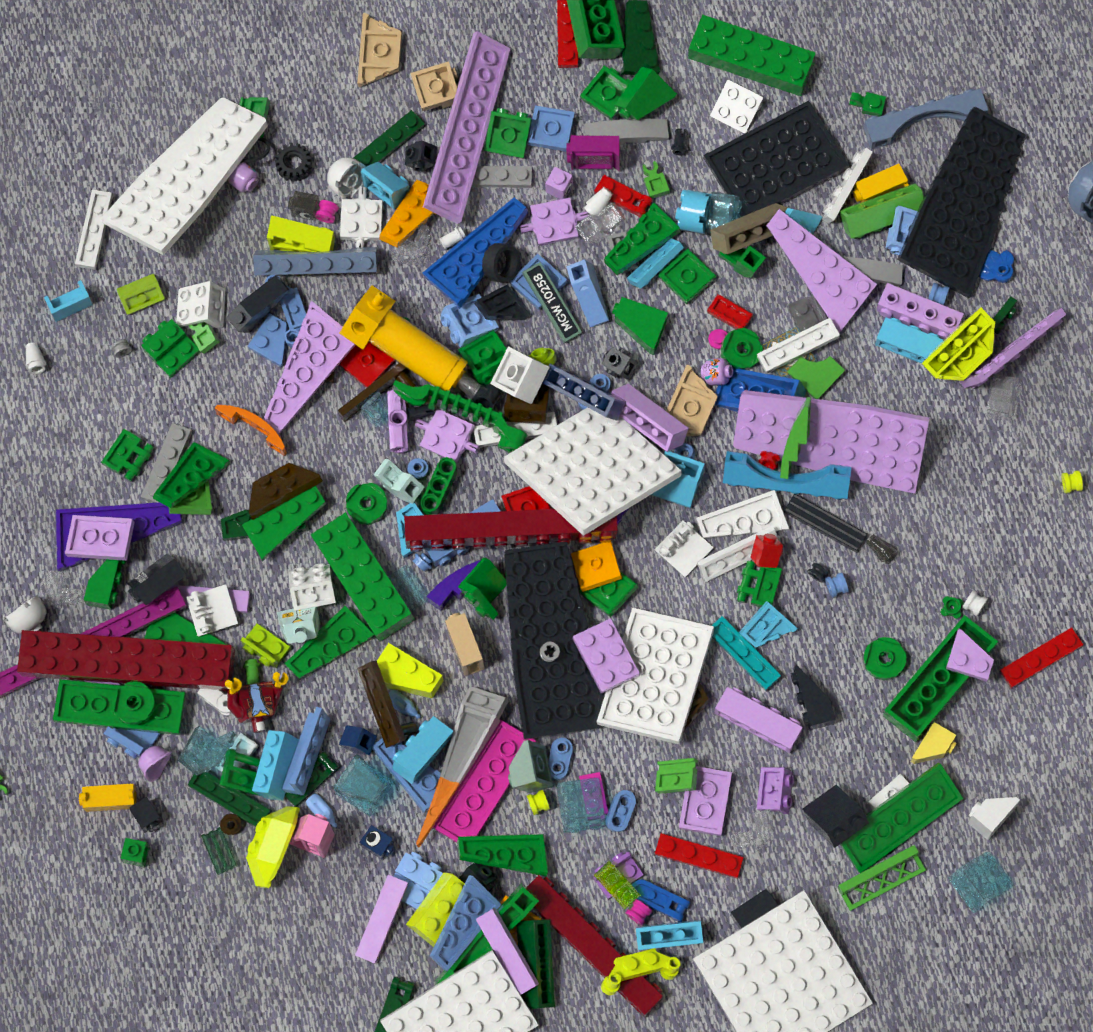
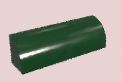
M550 919L520 921L517 924L518 948L539 983L521 994V997L529 1009L555 1007Z

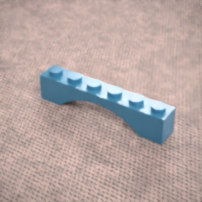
M729 451L726 453L723 483L749 486L753 489L765 488L772 491H788L795 494L804 493L817 497L827 496L834 499L848 498L851 467L830 464L820 470L809 473H790L788 479L780 478L781 472L761 465L748 454Z

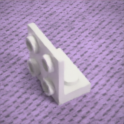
M211 281L180 288L178 292L176 324L179 327L205 322L215 328L223 327L226 289Z
M320 563L305 569L299 567L288 572L294 611L336 603L329 564Z

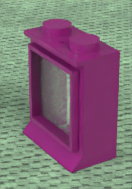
M571 135L570 143L566 145L567 163H571V170H573V167H576V169H613L614 167L620 172L619 136Z

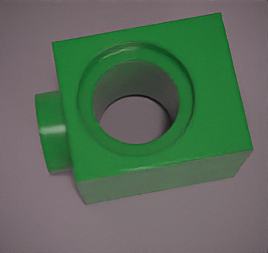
M125 838L120 859L125 864L145 868L150 846L144 841Z

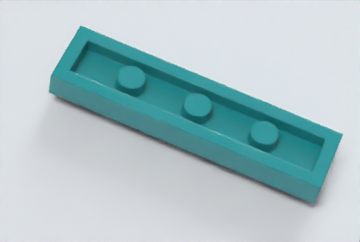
M723 616L711 625L714 626L712 638L765 691L781 678V675Z

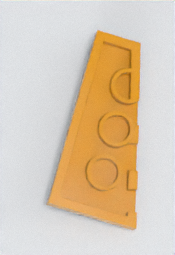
M420 180L415 181L380 233L379 240L399 247L415 233V230L420 225L423 226L433 214L436 215V213L423 207L429 184Z

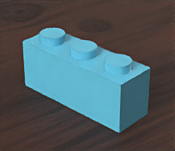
M886 317L876 338L875 345L922 364L943 339H940L934 333L927 334L922 332L916 326L902 324L896 318L889 319Z
M434 716L429 721L425 720L418 729L420 732L416 736L412 735L405 744L407 747L403 751L399 750L392 759L394 760L392 769L411 784L414 783L451 740L453 730Z
M268 731L252 792L266 799L284 800L286 792H284L282 787L299 739L286 732Z
M701 920L636 927L638 950L703 943Z

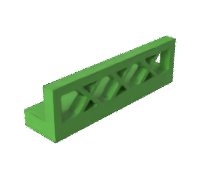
M915 845L838 885L837 889L849 911L925 872L926 869L918 857L919 852ZM914 859L919 867L913 873L903 870L905 862ZM890 870L900 872L898 881L894 883L885 881L886 873ZM871 880L881 882L879 891L875 893L866 891L867 883ZM853 890L861 892L860 901L852 905L846 894ZM864 894H868V895H869L868 897H866V898L863 899Z

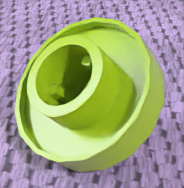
M538 348L528 355L547 366L554 364L557 360L554 350L550 348Z

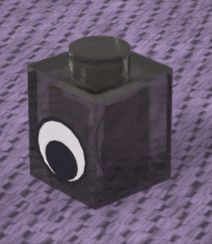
M295 191L293 197H290L288 202V209H290L291 215L315 221V214L319 209V196Z

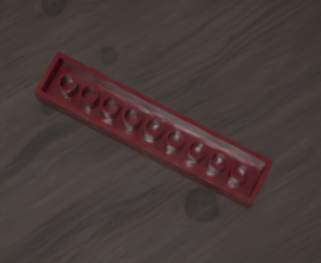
M555 509L404 516L406 549H410L412 552L423 551V548L440 551L444 550V547L461 550L465 549V546L482 549L486 548V545H495L496 548L507 547V544H516L517 547L528 546V543L544 545L549 544V542H567V544H570V541H579L581 544L591 543V540H600L602 543L612 542V539H616L618 531L616 515L583 536Z
M22 630L17 672L21 676L123 684L135 681L150 686L228 691L230 689L225 686V682L227 680L232 681L235 649L232 645Z

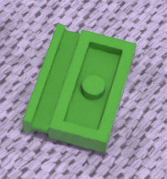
M688 758L658 761L659 771L656 774L655 792L662 794L696 790V764L698 760Z

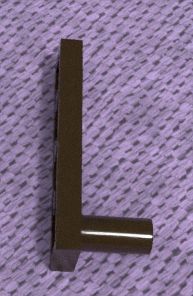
M398 363L338 409L339 417L346 422L393 386L395 380L411 387H417L407 375L409 373L408 368Z
M377 660L358 667V673L386 748L405 741L407 736L416 734L417 726L414 722L400 725Z

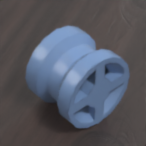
M933 283L928 299L944 305L950 287H940L937 283Z
M838 573L833 578H825L832 598L836 597L838 593L849 592L842 573Z

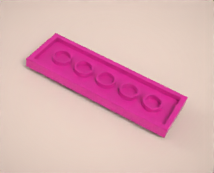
M500 720V723L433 826L434 830L456 843L458 837L479 835L510 786L508 779L510 774L509 765L525 741L523 740L522 732Z

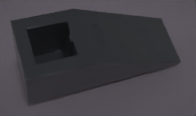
M794 665L793 673L790 674L793 685L798 686L799 692L796 693L798 704L803 705L805 711L802 713L804 725H809L810 730L834 725L836 719L830 699L798 665Z

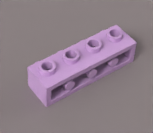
M887 283L877 306V311L880 312L881 316L896 318L902 324L916 326L927 334L929 332L934 333L943 341L961 324L964 313Z
M630 384L612 390V395L626 402L620 414L622 419L667 452L683 445L689 429L687 426Z
M727 687L715 707V714L790 754L802 732L803 727L800 726V722L791 717L787 719L781 716L782 713L775 708L770 707L768 709L762 706L763 703L756 698L751 697L749 699L745 697L744 693L735 687L732 689Z

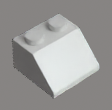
M508 347L490 384L532 404L549 366Z
M1017 797L985 799L982 804L978 801L968 815L970 817L968 824L989 840L1016 809L1020 799Z

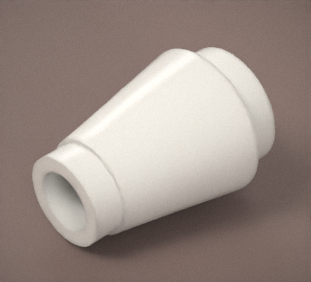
M603 187L586 202L587 205L584 209L597 218L599 215H602L613 194Z
M27 344L26 369L31 374L44 372L46 361L38 344Z

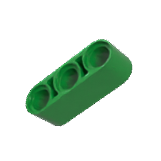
M442 458L436 466L421 500L424 515H437L443 507L457 476L456 463L452 458ZM445 466L453 468L452 471L447 473L443 472L442 469ZM437 484L445 486L441 491L434 489ZM432 502L436 504L435 508L433 509L426 508V505L428 503Z

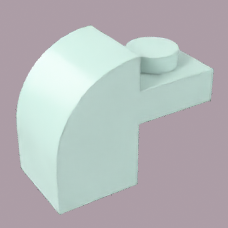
M385 459L374 473V476L383 484L386 490L399 499L412 504L424 489V486L411 474L402 472L389 459Z

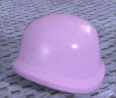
M152 746L142 753L138 764L146 780L153 782L160 777L173 753L172 751H167L159 746Z

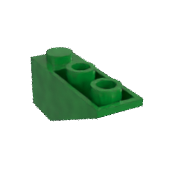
M106 559L88 580L84 596V602L87 606L111 610L112 604H116L118 592H116L117 584L120 585L123 573L120 572L122 564H126L127 560Z

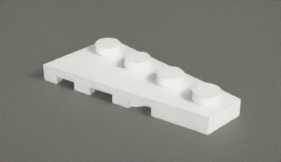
M775 490L696 518L702 538L753 534L771 526L775 531L789 530Z

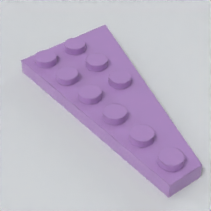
M779 209L766 226L827 317L832 320L838 333H840L877 284Z
M312 301L302 322L299 334L295 339L282 376L278 381L274 396L263 418L278 435L281 434L355 346L353 342L339 334L342 326Z
M1062 308L1055 310L973 371L964 381H960L964 388L970 386L975 388L989 380V376L1004 369V364L1013 362L1020 357L1021 354L1019 352L1031 346L1030 343L1035 339L1039 340L1047 334L1046 330L1063 322L1061 318L1066 315Z

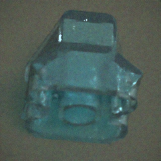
M356 754L333 789L336 792L335 794L344 801H347L368 816H372L392 788L394 781L369 766L361 756Z

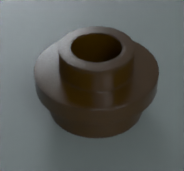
M226 814L220 820V828L223 833L234 835L241 829V820L235 814ZM229 821H233L235 823V826L233 828L227 827V823Z

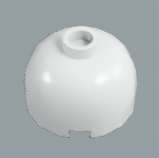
M341 158L335 161L330 166L327 175L330 189L343 199H346L347 196L354 197L359 192L358 188L364 185L361 170L366 166L353 158Z
M36 595L5 616L3 620L16 633L21 634L22 630L38 631L42 628L40 623L45 619L46 608L40 597Z

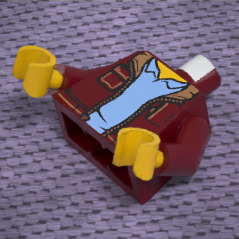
M275 672L273 674L275 684L271 681L242 685V682L237 678L233 679L234 684L232 681L227 680L225 686L230 689L227 691V708L238 718L240 723L251 722L254 733L266 731L264 720L269 719L276 712L283 689L282 685H285L289 680L286 673L283 672L282 678L279 680L280 674Z

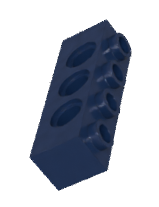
M553 364L549 365L547 374L542 382L602 416L616 421L626 403L568 370Z

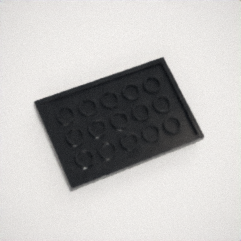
M809 100L703 155V159L739 218L775 203L782 204L849 168L848 162Z

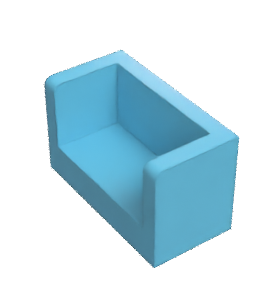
M81 280L78 281L79 288L51 301L48 296L44 297L56 322L93 305Z

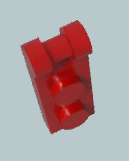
M603 175L594 190V194H596L603 187L607 188L613 194L609 202L638 217L645 214L647 206L649 207L653 202L651 197L643 195L606 175ZM635 201L640 202L639 206L634 205Z

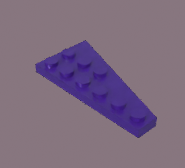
M160 502L57 509V570L59 572L92 559L67 557L65 554L73 515L133 519L134 527L130 542L133 543L181 524L182 514H169V507Z

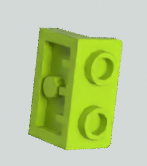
M257 623L246 638L242 637L240 640L243 645L242 649L250 655L255 653L260 657L259 661L267 667L272 665L276 668L291 649L289 645Z

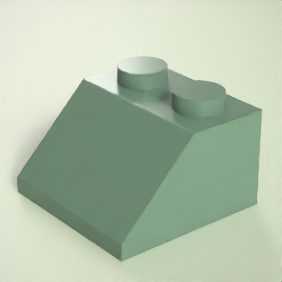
M525 740L509 765L510 774L508 779L512 788L528 793L553 787L545 745Z

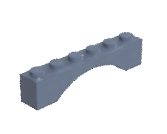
M969 89L963 94H951L938 101L930 100L920 106L911 105L902 111H890L884 116H872L865 121L864 131L870 148L873 150L890 145L897 135L916 122L930 118H952L964 122L973 107H977L988 113V107L981 89Z
M357 247L325 252L256 250L253 255L254 275L377 272V247Z

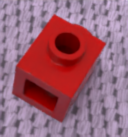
M773 534L756 535L750 556L758 567L777 568L780 556L783 554V545Z

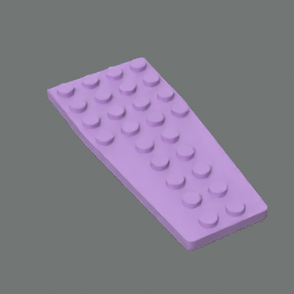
M743 391L740 397L733 446L736 449L760 455L761 451L773 452L780 456L779 461H782L791 427L806 398ZM811 398L810 435L807 444H801L798 461H792V464L815 471L830 464L851 467L850 480L915 493L930 418L868 405Z

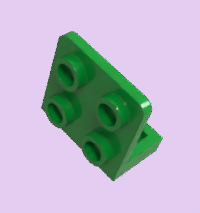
M485 557L459 584L458 588L464 594V598L475 607L478 615L483 618L487 616L492 620L496 618L499 613L491 603L506 587V579L490 559Z

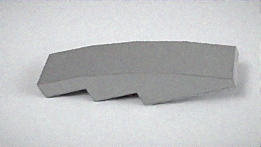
M623 119L585 123L583 125L584 135L619 136L620 146L626 142L645 143L647 140L666 141L669 138L667 119Z
M841 256L876 284L889 283L894 286L902 284L903 265Z

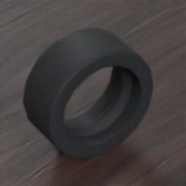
M494 243L489 246L482 260L485 276L494 282L508 283L512 281L520 268V256L517 249L510 244ZM504 252L506 264L504 270L499 274L497 261L500 254Z

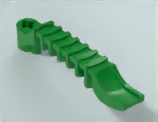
M397 380L394 381L393 391L412 405H424L429 396H432L428 406L430 410L435 409L439 399L442 401L440 406L442 411H446L448 404L453 405L451 412L457 414L459 408L463 409L462 416L464 418H467L469 413H473V422L478 423L479 418L482 417L484 418L482 423L484 427H488L490 423L494 424V433L501 437L498 448L508 453L523 446L526 442L527 433L508 426L503 419L502 412L497 413L490 407L485 408L480 403H473L471 399H463L461 395L451 394L450 391H444L439 386L434 387L426 384L421 387H411Z

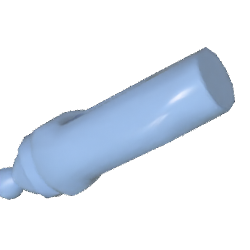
M315 793L306 800L308 808L314 815L320 814L328 818L327 821L330 825L336 828L337 823H335L330 806L320 795Z

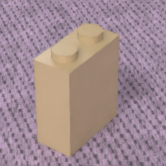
M465 613L450 615L445 620L465 677L484 670L483 658Z

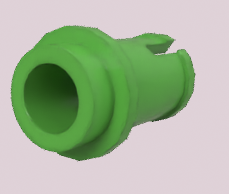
M257 659L246 660L245 665H243V668L246 669L247 685L260 683L258 671L260 663H257Z

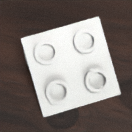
M727 80L710 116L746 133L757 110H760L762 106L761 101L763 97Z
M682 521L654 550L686 577L698 565L697 562L704 559L714 547L693 530L694 526L690 522Z
M226 584L200 593L199 591H194L191 593V596L186 597L198 637L238 624Z

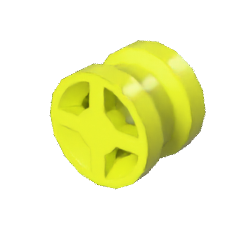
M1079 470L1074 471L1072 474L1067 472L1061 474L1065 493H1070L1071 490H1083V482Z
M539 790L535 795H526L533 815H537L541 810H550L543 790Z

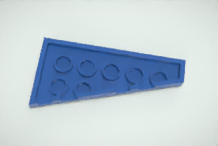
M515 197L512 198L422 272L424 278L460 309L484 276L482 260L485 251L494 243L506 244L527 215L528 210L526 206Z

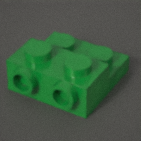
M604 65L581 93L580 99L610 120H613L619 112L614 104L631 80L623 79L614 68L609 69Z
M497 108V112L491 111L484 151L524 158L532 118H528L529 114L522 112L511 115L508 114L509 110Z
M172 319L161 322L158 326V331L153 335L148 334L145 336L141 345L143 351L169 378L174 376L200 353L198 347Z
M494 330L458 349L461 357L468 361L467 366L480 385L491 383L507 350Z

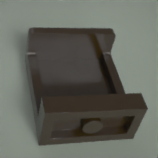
M544 383L541 384L532 404L507 393L504 405L505 422L546 424L549 386Z

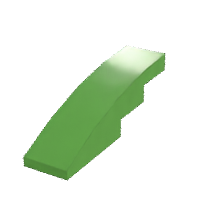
M811 397L806 398L791 427L782 458L780 478H789L792 461H798L801 444H807L810 435Z

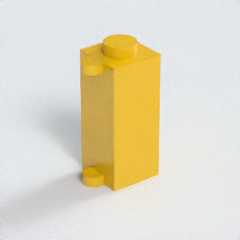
M896 164L857 181L853 196L857 202L860 201L862 203L909 186L908 179L900 164Z
M134 784L82 787V793H79V805L86 812L129 809V807L137 803L136 787Z

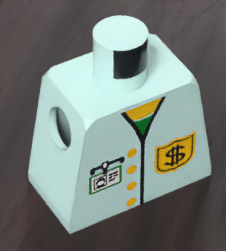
M317 607L277 612L280 629L287 643H302L305 640L317 637L320 627Z

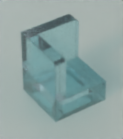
M377 392L361 407V414L376 428L388 417V405L382 400L381 394Z

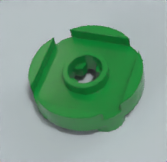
M738 328L729 332L721 343V358L726 359L729 365H732L735 369L748 370L759 361L757 354L763 351L762 345H760L758 340L759 337L755 332L747 328ZM743 344L744 349L747 350L746 353H739L737 346Z
M374 483L355 485L346 496L348 514L354 521L360 524L371 525L379 521L386 513L388 505L386 495L383 489ZM370 499L371 506L363 508L362 501Z
M889 637L878 638L865 649L863 656L865 669L876 679H895L905 667L906 653L901 644L895 639ZM884 654H888V658L891 661L883 664L879 656L883 657Z
M135 681L128 682L115 691L112 697V708L119 720L126 724L137 725L149 720L155 709V698L145 684ZM133 698H137L136 700L139 703L135 708H131V705H128V702L133 701Z

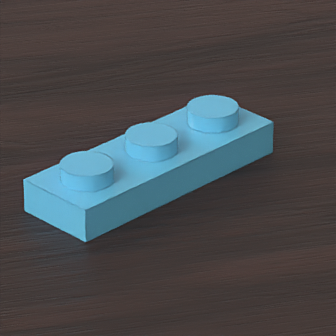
M671 238L629 275L627 280L631 285L641 289L657 273L661 272L668 262L676 258L684 247L679 241Z

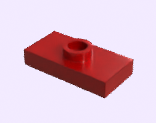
M717 294L707 309V313L736 330L738 328H745L753 317L752 313Z

